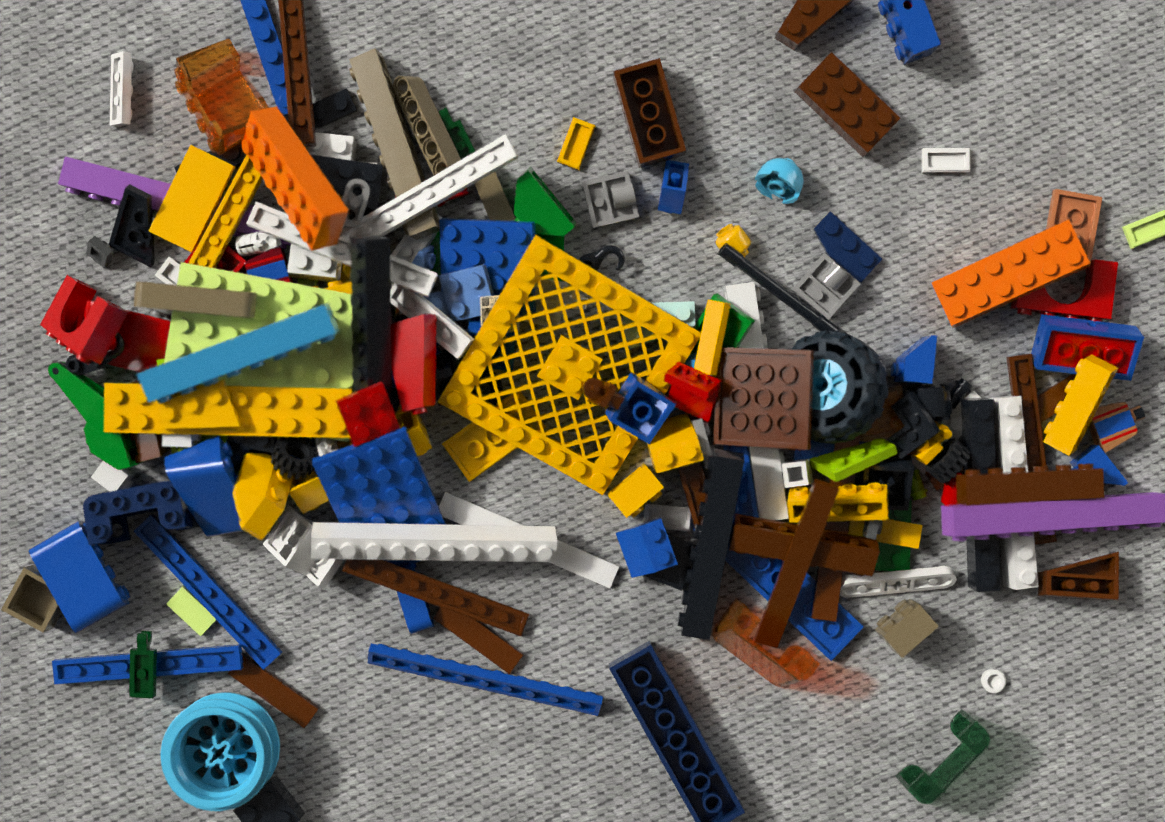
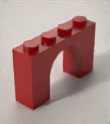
M1091 260L1090 268H1086L1083 292L1076 301L1070 304L1057 302L1048 294L1044 287L1011 302L1010 309L1017 310V314L1032 315V312H1039L1043 315H1064L1067 318L1079 319L1080 317L1100 322L1112 318L1118 262Z
M67 275L40 325L47 330L46 335L56 339L55 342L66 347V350L76 355L77 359L87 364H90L91 361L101 364L128 312L120 306L97 296L82 323L87 300L92 301L97 290Z

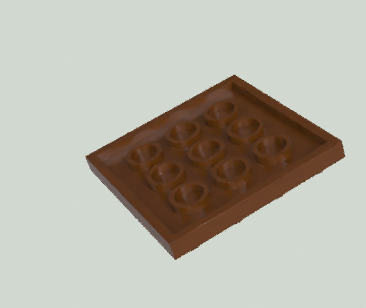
M722 347L716 378L721 380L715 403L714 444L809 450L811 445L814 350Z

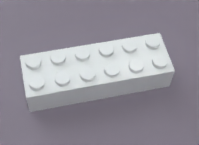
M315 132L316 146L305 147L308 153L312 155L355 161L357 143L353 136ZM291 243L287 273L292 278L327 282L340 280L342 263Z

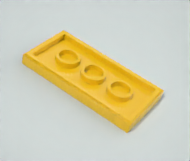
M190 145L150 226L149 232L193 252L235 170V166Z
M517 392L519 403L526 402L527 399L522 392ZM513 393L502 400L503 407L516 404ZM532 406L521 408L524 419L537 416ZM517 409L508 411L509 414L520 419ZM538 421L528 423L532 427L541 431ZM471 422L442 443L469 482L518 448L474 422Z

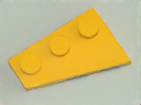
M224 380L152 406L161 429L241 426Z

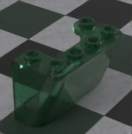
M962 709L950 722L952 733L961 741L957 748L929 776L920 767L913 764L905 766L895 776L907 791L923 804L935 803L990 746L989 733Z

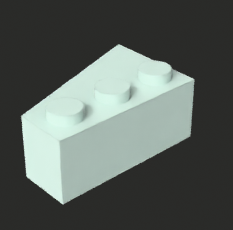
M695 301L653 303L692 327L695 326ZM622 315L623 325L634 322ZM637 326L624 330L627 341L639 338ZM641 326L643 337L654 334ZM657 339L645 341V344L656 341ZM641 343L630 345L628 348L632 350L640 347Z

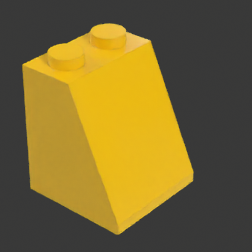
M687 413L667 418L651 443H646L656 473L704 460L698 437Z

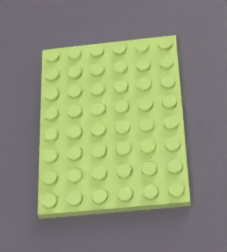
M184 262L180 263L177 285L257 293L255 318L173 310L164 363L329 303L340 330L334 334L335 339L312 346L301 352L290 354L282 359L273 360L255 369L243 371L230 378L226 374L217 378L219 381L224 380L226 386L352 388L354 393L352 377L353 354L351 350L353 345L351 329L352 305L350 302L352 294ZM328 438L333 440L350 442V438Z

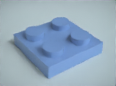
M486 264L439 276L449 314L454 322L481 316L480 297L495 296Z

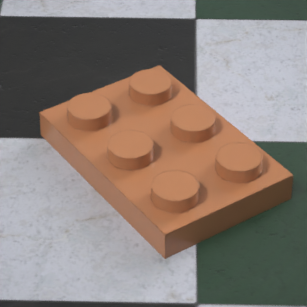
M1054 189L1046 230L1069 219L1091 265L1102 197Z

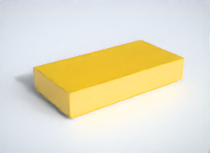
M573 117L557 163L579 171L596 125Z

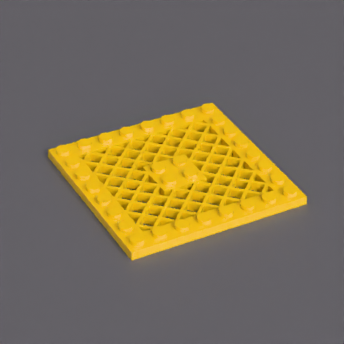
M535 234L439 397L438 403L603 495L638 437L617 425L613 428V424L609 421L607 415L593 418L591 407L597 405L588 402V398L585 395L586 403L576 406L572 405L570 396L579 400L583 393L582 387L584 382L592 378L595 372L597 379L601 380L599 371L612 368L615 379L605 382L616 384L619 391L621 388L620 382L626 381L629 375L618 377L616 366L628 363L630 372L634 373L632 362L645 359L647 370L634 374L638 377L646 376L644 380L665 395L671 385L664 382L665 373L677 362L685 363L698 342L701 332ZM544 269L550 272L549 274L540 276ZM554 277L557 289L543 293L540 281ZM557 277L571 284V286L560 288ZM537 282L540 294L529 296ZM578 289L593 298L581 300ZM575 290L577 302L564 305L561 293ZM558 294L561 306L547 309L545 297ZM541 298L544 310L531 313L528 302ZM599 301L613 310L602 313ZM595 302L598 314L585 317L582 305ZM525 303L527 315L516 317ZM579 306L582 318L568 321L566 309ZM562 311L565 322L552 325L549 314ZM616 314L619 326L606 329L603 317ZM620 314L634 322L623 325ZM546 315L548 327L535 330L532 318ZM600 318L602 330L589 333L587 322ZM529 319L532 331L519 334L516 322ZM583 323L586 334L572 337L570 326ZM513 325L515 335L504 338L510 326ZM637 326L639 338L627 341L624 330ZM641 326L654 334L643 337ZM567 327L569 338L561 334L556 341L553 330ZM550 331L553 343L539 346L537 334ZM620 331L623 342L610 345L607 334ZM604 335L606 346L593 350L591 338ZM533 336L536 347L523 350L520 339ZM661 338H663V339H665L666 341H668V342L666 343V345H665L664 348H663V343H662V339H661ZM587 339L590 350L576 342ZM657 339L660 350L647 353L645 341ZM517 340L519 352L506 354L504 343ZM641 343L643 354L631 357L628 346ZM500 345L503 356L492 358ZM624 347L627 358L614 361L611 350ZM552 348L546 360L543 361L541 351ZM608 351L610 363L600 365L603 358L597 354ZM538 352L540 364L527 367L524 355ZM521 356L524 368L511 371L508 359ZM658 356L651 368L649 358ZM504 361L507 372L494 375L492 364ZM488 365L491 376L480 379ZM540 369L537 377L542 380L532 383L529 371ZM525 373L528 384L515 387L512 376ZM509 377L511 388L499 391L496 380ZM492 381L495 392L482 395L479 384ZM550 384L563 392L552 395ZM546 385L549 396L536 399L533 388ZM475 386H476L478 395L472 393V390L474 389ZM530 389L532 400L519 403L517 392ZM513 393L516 404L503 407L500 396ZM567 396L569 407L556 410L554 400ZM497 398L499 407L486 400ZM550 401L553 412L540 415L537 404ZM534 405L537 416L524 419L521 408ZM587 408L590 419L577 422L574 412ZM517 409L520 419L509 414L508 411ZM571 413L574 423L560 426L558 416ZM555 417L557 428L544 431L542 420ZM608 420L610 431L597 434L595 423ZM538 421L541 431L532 427L528 423ZM592 424L594 435L581 438L579 427ZM575 429L578 439L565 442L562 432ZM559 433L561 442L548 435ZM609 437L601 450L599 439ZM596 440L598 451L585 454L583 443ZM580 445L582 454L569 447ZM597 457L595 461L590 460V458Z

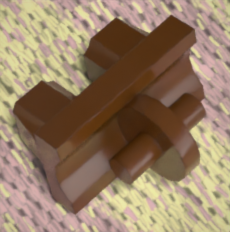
M597 378L587 379L582 387L584 395L589 398L588 402L603 408L612 407L618 410L625 398L615 392L617 389L616 385Z

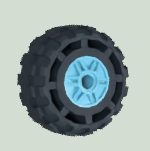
M838 331L815 332L811 336H804L797 340L796 345L787 350H814L811 440L834 444L851 441L860 434H865L872 428L871 425L874 421L880 418L884 410L885 398H888L887 373L879 356L862 340Z

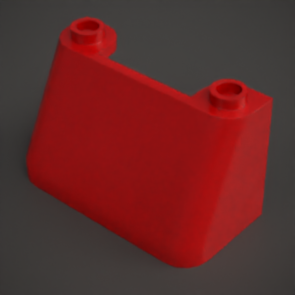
M87 300L84 312V320L87 314L89 313L94 301ZM125 310L128 314L118 331L124 339V351L119 357L110 361L108 365L141 373L156 367L157 359L165 358L171 321ZM115 338L108 350L116 347L117 341Z

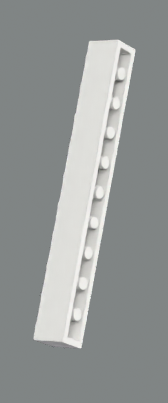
M754 282L725 286V299L755 321L739 348H767L766 334H762L761 325L764 324V316L762 310L758 311L757 301H761L759 287H755ZM748 446L759 518L774 521L789 519L788 498L786 499L784 490L788 489V487L785 488L781 469L782 463H784L783 452H779L778 448Z
M313 522L311 535V559L556 562L557 552L555 526Z

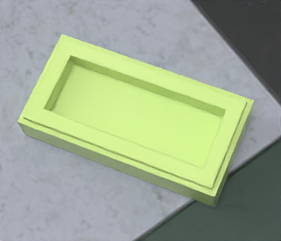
M1165 210L1122 227L1130 249L1165 236Z
M185 586L181 587L167 602V605L200 636L216 621L211 613Z

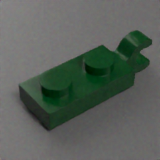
M447 108L438 111L461 160L476 152L461 121L453 122Z
M142 630L141 633H137V648L130 650L129 697L131 698L156 697L157 649H150L152 631Z

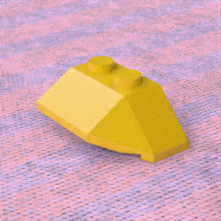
M267 452L247 453L244 455L233 490L236 509L241 519L239 521L241 529L260 541L264 539L284 511L293 476L291 479L286 478L288 474L284 473L282 476L279 474L280 469L275 470L273 468L274 465H271V455Z

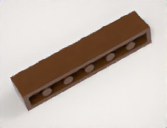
M1093 463L1078 464V468H1071V465L1063 464L1056 465V469L1049 470L1048 466H1033V471H1026V467H1011V472H1003V468H989L988 473H980V469L965 470V474L956 475L957 504L985 505L1104 498L1103 468H1094Z
M735 513L729 538V550L739 554L748 553L758 555L761 558H775L784 561L797 525ZM823 530L809 567L818 566L829 568L836 572L845 571L858 576H873L879 556L878 540Z

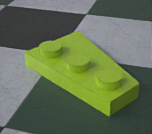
M881 438L809 458L813 469L838 482L896 455L897 450L896 445Z

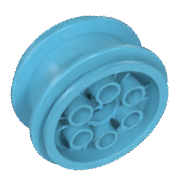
M221 692L202 697L178 714L166 730L161 745V766L165 779L178 797L196 808L207 811H226L237 808L251 800L274 773L280 755L278 730L272 717L264 707L247 696L231 692ZM213 715H218L219 724L213 720ZM227 719H231L235 722V729H231L227 726ZM204 726L211 727L213 731L212 736L205 734ZM241 726L246 729L244 732L239 730ZM190 736L201 742L199 744L187 743V738ZM243 736H250L253 740V745H247L243 740ZM224 745H227V747L224 749V752L221 755L217 756L216 754L218 750L222 748ZM198 749L207 753V759L199 756ZM248 752L257 753V759L253 758V756ZM238 759L246 760L247 768L240 767ZM205 765L204 767L209 769L201 777L196 771ZM216 765H219L221 770L225 772L224 775H220L216 772ZM231 771H233L238 781V784L232 786L230 779Z

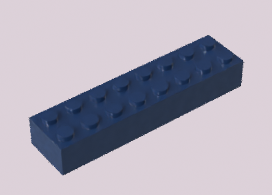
M648 641L610 662L609 669L695 822H730L744 814L743 805L651 642Z

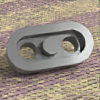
M362 179L351 180L346 185L342 202L348 210H353L356 213L354 219L346 218L344 225L347 227L359 225L364 216L370 188ZM359 186L362 188L360 196L353 194L354 187Z

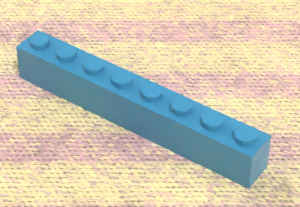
M326 303L137 374L148 402L157 400L158 404L172 399L171 394L180 391L181 395L196 390L194 386L203 383L204 386H209L218 382L217 377L226 374L230 378L242 373L241 368L246 366L255 369L265 365V359L273 357L274 361L287 357V351L296 348L297 352H301L311 348V342L320 340L322 344L335 339L334 334L340 330L330 304Z

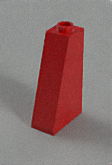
M422 314L391 324L392 371L402 412L412 411L413 415L426 413V408L435 406L437 322L435 314Z

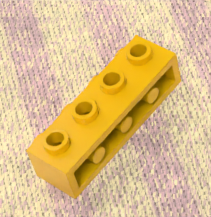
M1090 355L1078 362L1075 368L1077 375L1074 381L1070 380L1064 390L1067 395L1064 401L1061 400L1056 406L1054 413L1057 415L1054 421H1050L1044 430V434H1046L1044 443L1068 456L1077 450L1118 367L1094 355Z
M845 484L839 486V492L827 522L888 520L887 484ZM796 486L789 489L787 503L790 523L799 522L812 487Z

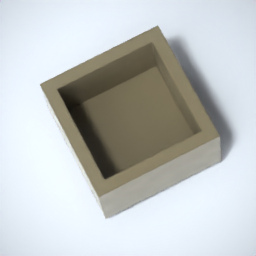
M36 565L23 568L1 608L2 611L43 633L54 628L62 613Z
M904 599L899 602L894 608L896 611L890 616H883L877 622L878 627L874 629L892 651L901 658L905 657L939 627L922 606L911 599L908 601Z

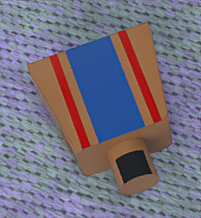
M1115 402L1099 406L1088 427L1094 444L1099 445L1104 452H1108L1138 433L1135 422L1145 419V413L1139 405L1129 409L1126 402Z

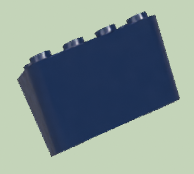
M171 481L91 495L83 504L89 545H105L131 540L127 517L158 511L160 523L167 529L181 531L200 526ZM114 524H120L123 527V533L120 537L112 535V526Z

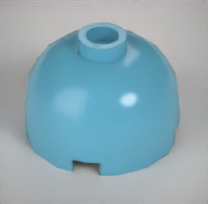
M788 158L770 159L762 165L755 177V180H757L755 186L761 194L772 199V193L783 199V204L797 201L804 183L802 171L793 160Z

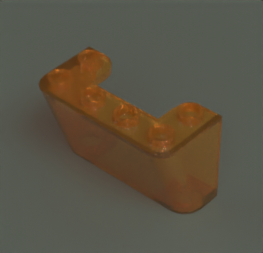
M226 39L176 58V68L174 69L177 81H175L176 89L180 95L184 94L190 114H195L198 119L196 123L200 132L207 135V143L211 152H216L220 156L241 144L250 112L269 107L263 97H259L257 101L240 71V56L231 40Z
M735 598L714 626L712 632L714 640L777 687H785L811 677L820 663L801 646H789L778 659L749 637L761 619L752 613L744 603ZM749 619H751L750 626L748 628L743 629L748 623Z

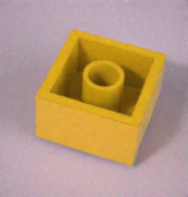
M642 464L607 494L626 518L630 515L634 518L644 510L642 506L648 500L652 503L663 494L660 490L664 487L649 468Z

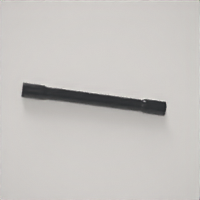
M725 243L720 248L719 256L734 267L739 268L809 321L817 330L833 332L838 330L836 325L815 312L762 272L728 243Z

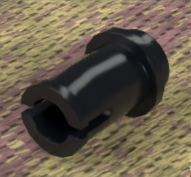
M963 378L959 381L956 380V385L950 391L952 408L956 409V406L967 393H971L970 389L973 387Z

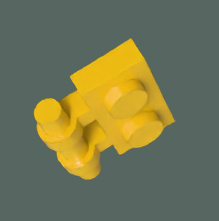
M935 420L933 421L941 432L908 454L925 465L943 449L940 444L945 439L952 437V432L949 428Z

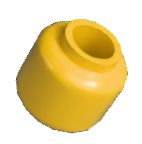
M728 224L716 234V245L719 250L725 243H728L744 257L749 253L748 248L751 245V240L740 225L733 226Z

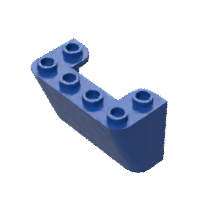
M220 435L165 457V469L169 480L207 537L244 531L240 527L239 521L241 519L238 515L233 496V490L238 477L233 471L234 466L230 459L233 456L230 445L227 442L224 443Z
M84 521L75 522L29 549L33 562L75 633L84 630L130 604L128 599L131 596L124 585L119 586V584L115 583L113 580L116 577L115 572L110 565L106 566L101 558L104 556V553L100 546L89 545Z

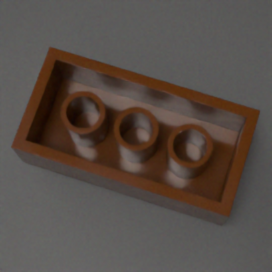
M832 52L795 91L809 107L862 157L901 119Z
M660 58L614 71L613 79L638 167L642 168L684 156L686 148Z

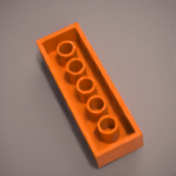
M277 106L251 111L241 143L243 152L248 155L255 170L260 173L266 186L272 191L278 204L285 210L290 222L295 225L302 240L307 243L311 251L337 245L349 210Z
M1068 219L932 282V285L952 328H955L1082 271L1090 266V261Z

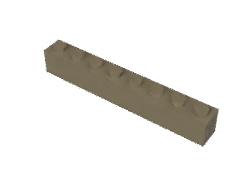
M374 48L349 59L352 66L349 71L353 80L357 81L359 87L357 95L361 103L365 104L367 111L364 112V115L374 131L372 139L375 145L380 148L382 155L379 156V159L389 175L387 183L391 191L395 192L397 198L423 183L426 179L401 106L393 91V83L384 57ZM435 206L402 225L407 236L409 235L419 240L440 231L439 217Z

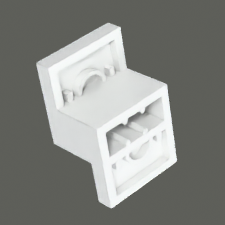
M288 505L263 545L285 567L306 575L316 586L325 590L344 559H311V535L314 521L307 519L296 508Z

